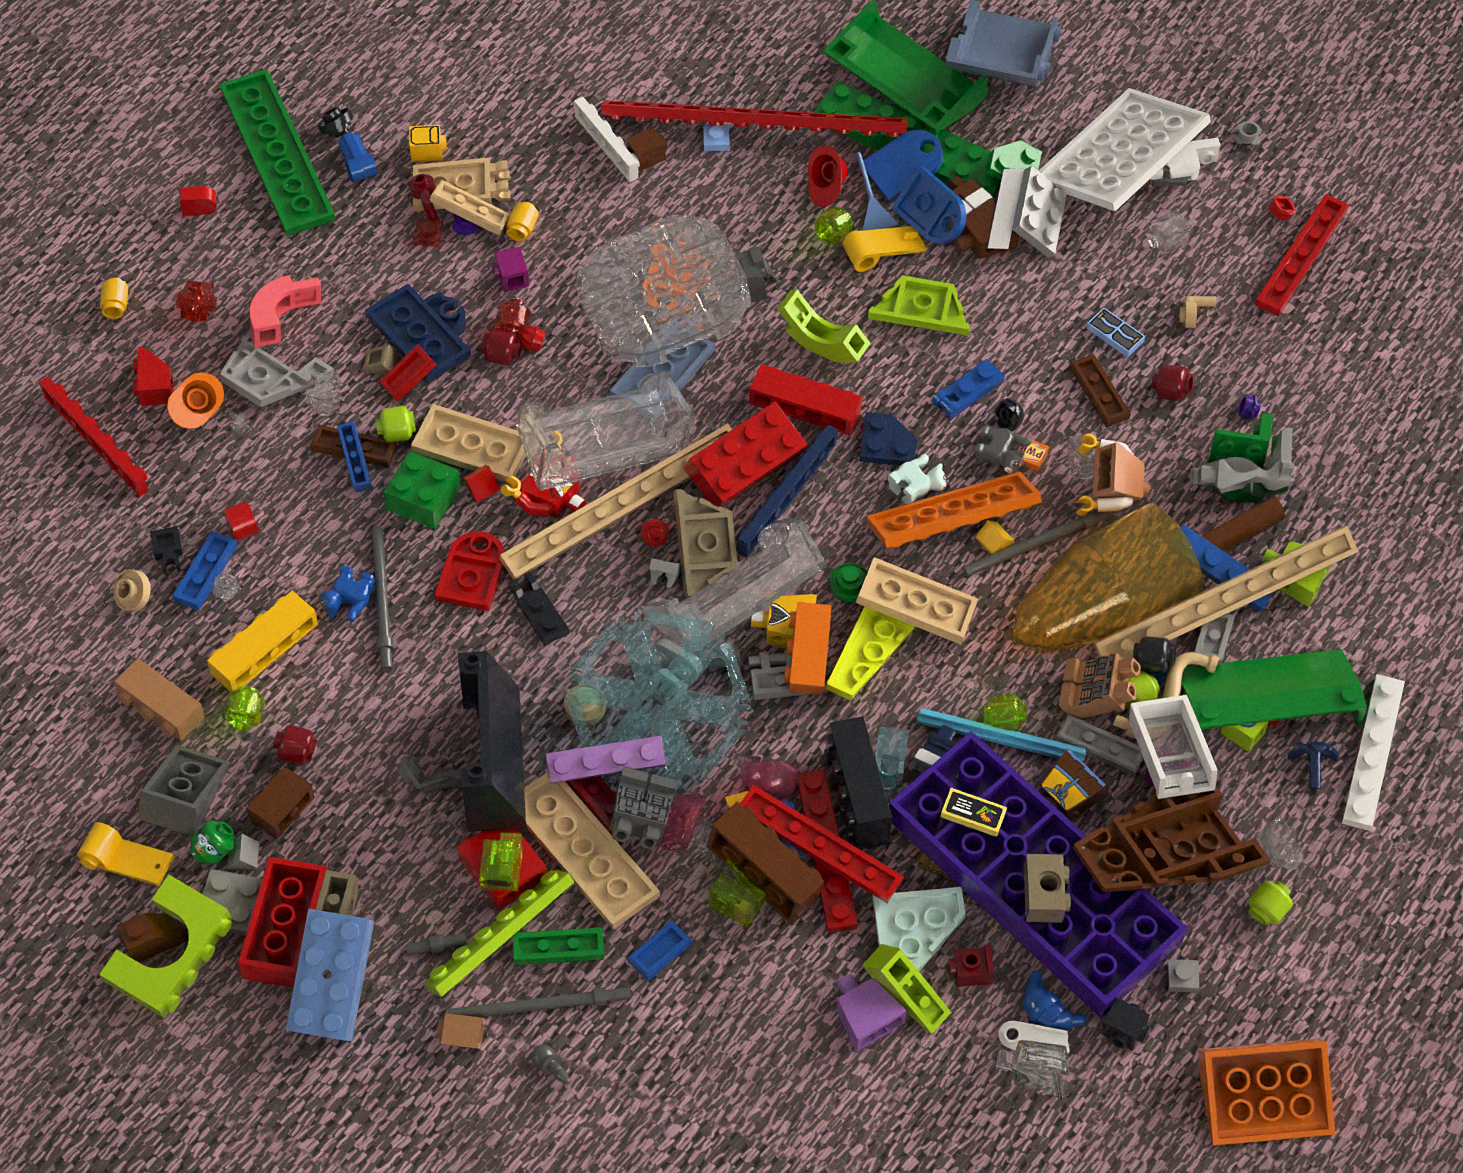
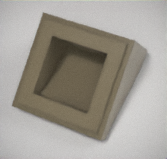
M389 344L367 350L362 371L364 373L386 375L398 364L400 356Z

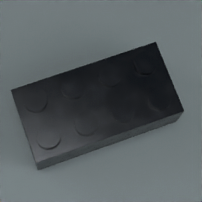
M864 716L830 722L829 734L825 735L827 749H824L826 765H832L831 783L833 790H839L838 808L840 815H846L845 834L847 841H853L854 846L860 850L890 844L892 814Z

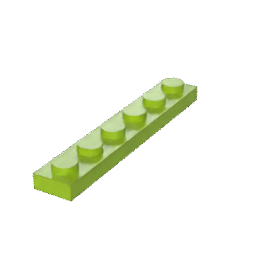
M552 870L544 874L537 886L522 893L518 898L519 901L511 908L501 911L497 915L495 922L489 927L479 930L474 936L475 939L467 946L458 948L452 954V959L445 965L436 967L430 973V977L423 983L430 993L441 997L445 995L574 883L570 874L559 870Z

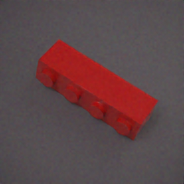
M761 364L749 388V404L766 408L773 402H776L786 416L824 428L830 425L836 428L837 432L849 436L861 413V395L832 387L827 383H819L807 379L802 375L784 372L776 367Z

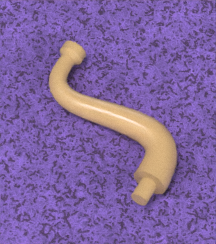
M1195 652L1179 655L1176 658L1175 665H1170L1168 669L1163 698L1180 696L1182 674L1187 665L1196 664L1204 666L1208 672L1214 674L1219 657L1214 655L1208 657ZM1116 715L1113 726L1126 730L1125 736L1136 739L1132 727L1129 726V719ZM1173 725L1147 729L1150 739L1154 740L1166 735Z

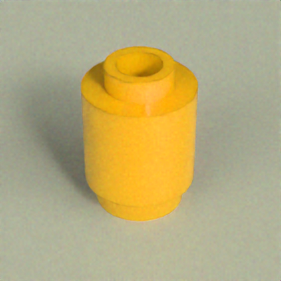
M520 202L514 205L506 225V233L512 240L523 242L531 235L539 216L533 204Z
M110 278L102 283L100 309L107 318H120L127 309L128 285L121 279Z

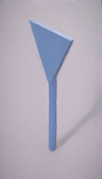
M857 152V160L869 198L862 231L899 226L873 197L862 155L860 152Z

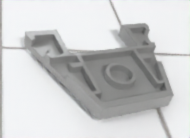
M249 329L246 336L243 335L237 351L232 353L220 373V381L259 407H264L334 376V368L315 357L302 369L294 371L260 349L261 347H254Z

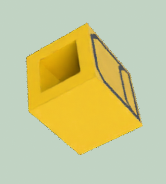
M440 125L409 126L411 162L442 161V151L447 150L446 135H441Z

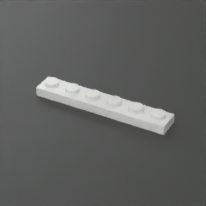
M1376 675L1342 824L1368 831L1372 829L1405 681Z

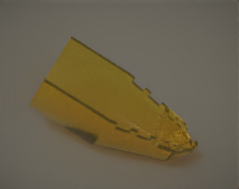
M1145 504L1074 541L1018 604L1012 634L1013 644L1018 647L1023 645L1038 649V652L1046 654L1079 648L1083 644L1097 642L1203 592V577L1200 565L1189 540L1178 524L1163 509L1153 504Z

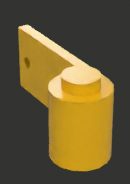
M912 226L852 231L846 235L842 243L850 261L858 272L872 269L878 263L881 256L921 253L927 249L920 235Z
M100 822L94 823L77 853L81 859L80 863L88 869L95 870L99 868L156 886L160 885L175 858L172 853L124 840L114 828Z

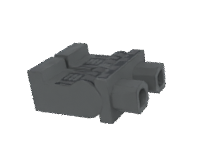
M623 766L617 783L609 830L613 831L614 840L625 842L629 840L630 835L641 838L640 845L643 848L653 850L657 843L661 842L665 831L677 780L652 774L643 802L648 773Z

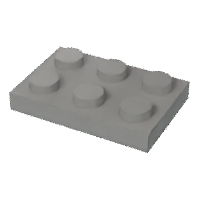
M1030 166L1023 173L1012 230L1046 257H1050L1056 253L1067 194H1064L1062 189L1057 188L1033 166Z

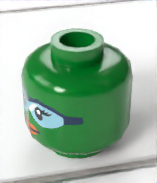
M207 821L192 835L190 851L203 864H217L234 848L235 844L232 836L234 832L225 822Z

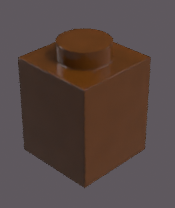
M653 127L626 138V149L630 153H634L639 160V172L666 160L667 142L664 136L658 135Z

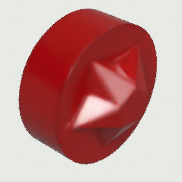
M1281 195L1274 196L1268 205L1271 214L1284 221L1289 220L1296 210L1293 202Z

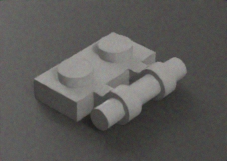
M784 650V653L778 654L760 652L758 656H748L749 668L760 667V669L751 670L750 673L754 700L808 695L788 692L789 682H784L785 666L770 668L771 665H791L792 655H786L787 650Z

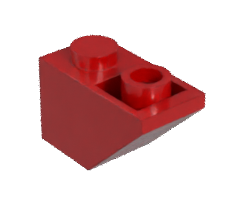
M138 347V358H133L134 374H137V380H133L134 396H139L141 406L168 404V399L174 392V381L170 366L146 348Z

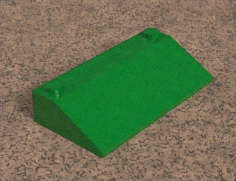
M874 0L823 50L826 56L936 133L972 112L989 94L986 77L981 76L974 83L959 71L948 69L946 62L883 20L878 13L877 3Z
M1342 649L1222 663L1221 666H1216L1214 674L1208 672L1204 666L1185 667L1182 674L1180 694L1181 696L1187 695L1201 731L1208 728L1352 712L1355 724L1360 725L1367 709L1361 684Z

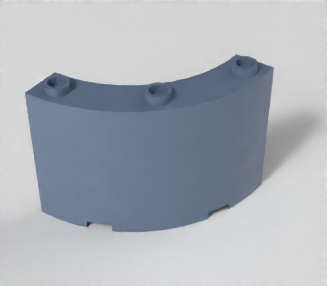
M970 0L962 27L964 30L963 35L959 34L958 38H951L946 57V66L948 69L1039 87L1043 78H1048L1051 65L1048 60L1054 41L1059 42L1061 27H1058V17L1053 16L1051 24L980 10V1Z

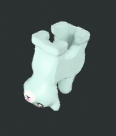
M923 454L920 458L905 462L897 471H893L888 475L889 488L896 495L901 492V488H905L903 489L905 496L902 497L905 504L914 502L931 490L942 491L946 487V475L942 471V464H938L925 475L920 468L927 464L929 460L928 455Z

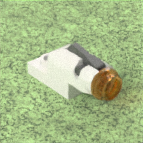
M1219 139L1190 141L1143 186L1148 188L1185 186L1187 181L1198 179L1201 163L1210 164L1217 162L1220 150Z

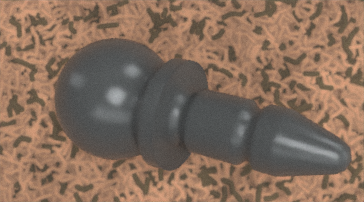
M545 1044L535 1047L531 1054L533 1064L545 1074L551 1073L559 1082L569 1084L570 1078L568 1073L560 1065V1058L555 1055L554 1050Z

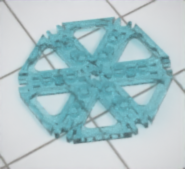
M642 610L645 620L641 621L640 614L634 611L635 622L633 624H626L623 616H619V622L622 627L619 630L614 619L572 667L571 671H578L582 675L569 674V679L578 681L579 686L575 690L566 689V694L572 697L578 696V698H566L583 748L646 738L654 730L655 736H661L666 763L664 773L658 776L677 780V787L680 790H684L682 785L684 777H691L696 786L698 785V778L695 772L698 771L703 782L744 735L746 730H740L735 728L736 724L740 727L748 726V721L740 720L738 715L741 711L751 712V707L747 704L739 705V702L751 703L729 639L724 646L719 648V645L725 641L726 636L722 633L718 639L710 638L714 625H708L703 633L701 630L708 623L705 620ZM656 625H664L687 630L691 636L690 641L663 671L651 637L652 628ZM618 640L624 645L636 681L596 674L592 670V664L610 642ZM715 658L722 659L725 662L733 684V692L729 696L724 697L688 690ZM662 682V685L658 689H656V687ZM669 689L663 698L666 704L663 707L657 705L651 709L654 702L651 698L652 695L659 696ZM591 703L630 710L603 741L592 739L583 714V709L587 704ZM681 720L722 727L725 731V736L707 758L703 760L696 759L693 756ZM621 773L613 774L609 780L618 781ZM648 774L646 787L649 785L651 774Z

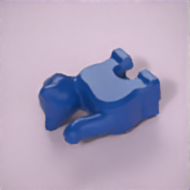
M342 565L340 576L335 580L332 589L320 593L318 602L321 604L322 609L329 613L330 619H333L339 610L341 602L348 604L351 608L347 613V619L353 622L369 602L370 593L375 583L374 576L363 572L361 580L355 581V578L352 577L353 569Z

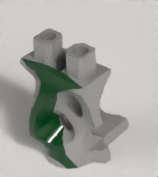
M1285 428L1279 434L1272 436L1271 457L1264 469H1261L1245 458H1226L1205 463L1199 466V468H1191L1190 484L1203 485L1202 491H1210L1228 500L1240 503L1257 502L1271 494L1285 495L1290 485L1291 473L1294 470V463L1291 461L1293 428Z

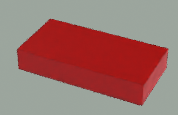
M417 344L379 382L396 401H400L437 364Z

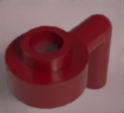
M418 174L410 181L409 189L414 198L421 199L429 223L435 225L439 222V218L430 198L436 189V184L431 175Z

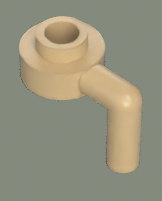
M1187 296L1184 299V307H1180L1179 323H1184L1185 328H1196L1197 307H1216V296Z

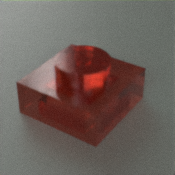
M417 219L413 235V245L439 248L444 229L443 221Z

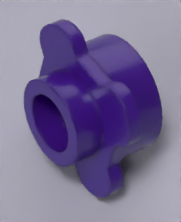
M454 214L455 224L452 225L454 232L461 235H471L477 232L478 226Z

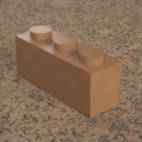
M139 658L114 681L118 692L116 694L118 699L126 706L132 705L137 708L140 716L146 721L150 722L153 720L156 722L160 730L168 737L173 735L182 741L205 718L201 703Z

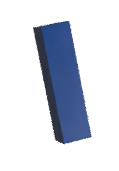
M354 421L337 425L354 490L357 493L372 489L370 475Z

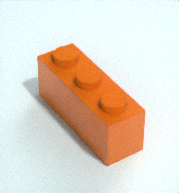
M797 602L796 611L790 612L789 628H794V638H788L786 655H792L791 665H785L784 682H789L788 692L823 695L832 605Z

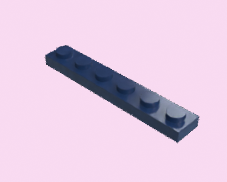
M827 425L822 433L818 432L815 435L812 446L808 451L804 450L800 454L797 465L793 470L789 469L785 473L782 484L778 489L774 488L770 492L767 503L763 508L759 507L755 511L752 522L748 527H743L740 530L736 539L740 555L746 558L749 557L837 445L836 428Z

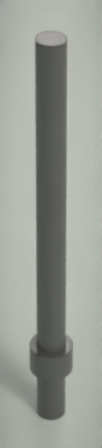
M1090 511L1084 516L1078 515V519L962 567L965 576L968 577L1082 528L1084 530L1096 526L1097 522L1113 516L1114 511Z
M374 526L372 528L379 631V638H377L376 644L377 652L380 653L381 671L390 672L392 671L391 653L394 651L393 638L390 637L383 528L381 526Z
M601 987L593 988V992L449 1009V1014L487 1017L595 1004L596 1007L605 1006L607 1002L631 999L630 987L610 990Z

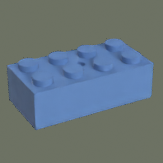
M308 909L287 1020V1031L352 1041L373 932V920ZM326 970H329L331 972V977L329 979L324 978V972Z

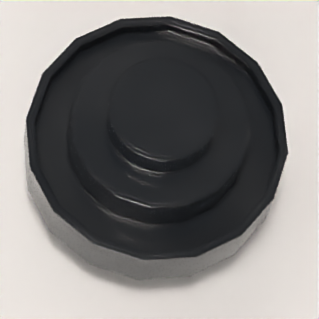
M337 106L321 115L323 120L318 123L317 127L322 135H335L338 138L349 131L350 120L354 116L349 108L340 110Z

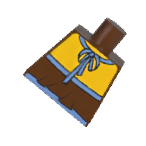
M1069 749L1062 754L1040 784L1042 793L1047 797V800L1069 820L1075 819L1109 795L1107 785Z

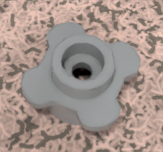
M1246 121L1237 125L1238 135L1235 136V141L1238 144L1245 143L1252 146L1260 144L1259 134H1261L1262 129L1256 123Z

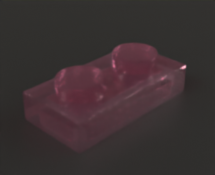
M692 793L676 797L661 842L659 843V846L665 851L688 849L705 802V798L702 795Z

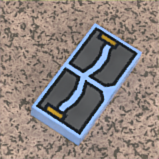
M1103 308L1087 323L1086 329L1126 357H1129L1145 341L1143 334L1106 308Z

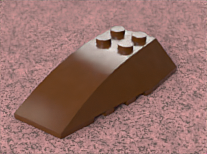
M1217 786L1212 791L1161 799L1157 798L1155 792L1147 801H1141L1134 805L1130 812L1123 816L1120 814L1108 826H1101L1073 845L1074 851L1102 892L1133 891L1221 881L1268 865L1271 861L1255 838L1241 842L1220 814L1218 809L1223 794Z

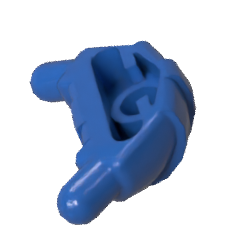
M1039 970L1033 971L1030 981L1026 986L1024 1001L1022 1002V1007L1029 1015L1031 1022L1035 1025L1061 1030H1069L1072 1026L1084 1025L1087 1022L1086 1015L1082 1013L1072 1014V1011L1066 1010L1065 1006L1061 1004L1059 997L1044 987L1042 973Z

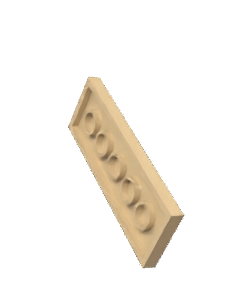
M547 772L525 787L526 828L562 871L570 874L574 880V885L612 929H615L660 897L659 889L620 844L613 839V836L565 781L550 784Z

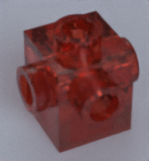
M187 281L183 290L178 292L176 300L177 308H180L181 318L190 319L193 322L208 320L211 312L215 311L217 306V297L214 295V283Z

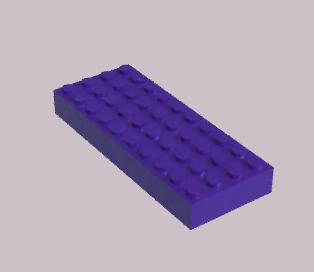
M972 731L889 802L892 824L1100 1018L1110 1011L1117 998L1122 1000L1183 942L1188 927L1146 889L1102 892L1073 849V845L1086 837V835ZM951 788L1007 807L997 837L941 817V812ZM1027 854L1063 855V864L1069 867V882L1065 884V893H1070L1071 905L1070 911H1065L1062 922H1026L1023 867ZM1041 886L1046 891H1054L1051 886Z

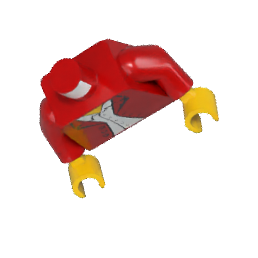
M553 431L550 434L555 443L551 444L549 439L545 437L542 445L547 450H553L554 453H548L521 483L514 476L506 479V482L511 485L512 489L506 484L501 487V493L508 497L513 495V500L530 516L559 518L567 508L575 512L586 506L587 501L578 496L580 494V476L565 448H560L559 446L562 442L561 435Z

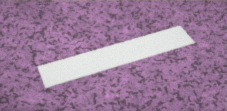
M1004 169L988 248H1009L1024 169Z

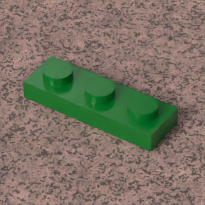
M603 927L515 933L513 935L514 965L604 960Z

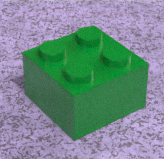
M409 451L384 491L386 510L436 529L461 488L459 470Z

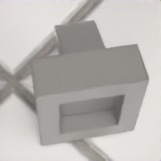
M651 558L649 568L651 571V583L657 585L659 577L665 573L668 579L667 587L673 588L681 574V564Z

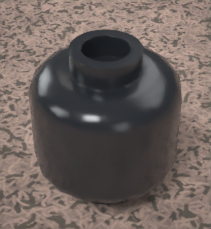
M1144 636L1139 643L1136 642L1134 644L1133 658L1140 664V671L1152 674H1165L1170 665H1175L1176 648H1171L1168 638Z

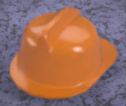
M201 372L191 375L169 397L167 404L169 416L180 427L187 429L198 428L223 403V386L211 374Z

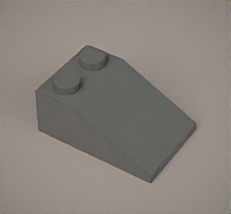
M176 745L142 789L138 819L180 834L192 836L203 823L230 766V762Z

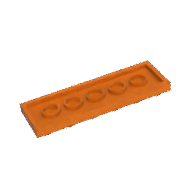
M1019 471L868 515L867 523L886 548H896L909 541L924 540L933 534L951 532L960 526L978 524L981 520L991 517H1002L1011 511L1029 509L1032 505L1042 503L1041 493Z

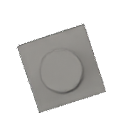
M1168 959L1167 981L1169 992L1198 993L1199 963L1197 960Z

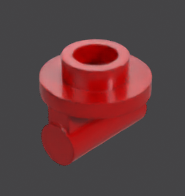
M658 519L642 523L641 537L647 545L657 547L667 541L669 524Z

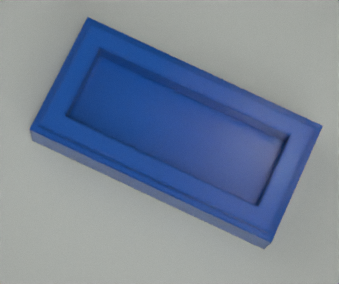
M671 920L628 957V962L647 981H650L692 944V939Z

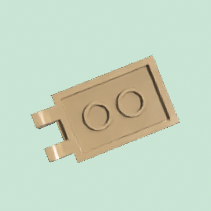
M490 158L413 165V177L418 174L431 175L436 187L443 180L489 204H492V198L498 201H511L510 190H508L510 171L508 170L507 160L490 163ZM413 197L414 210L425 211L421 199ZM433 203L435 210L444 209Z

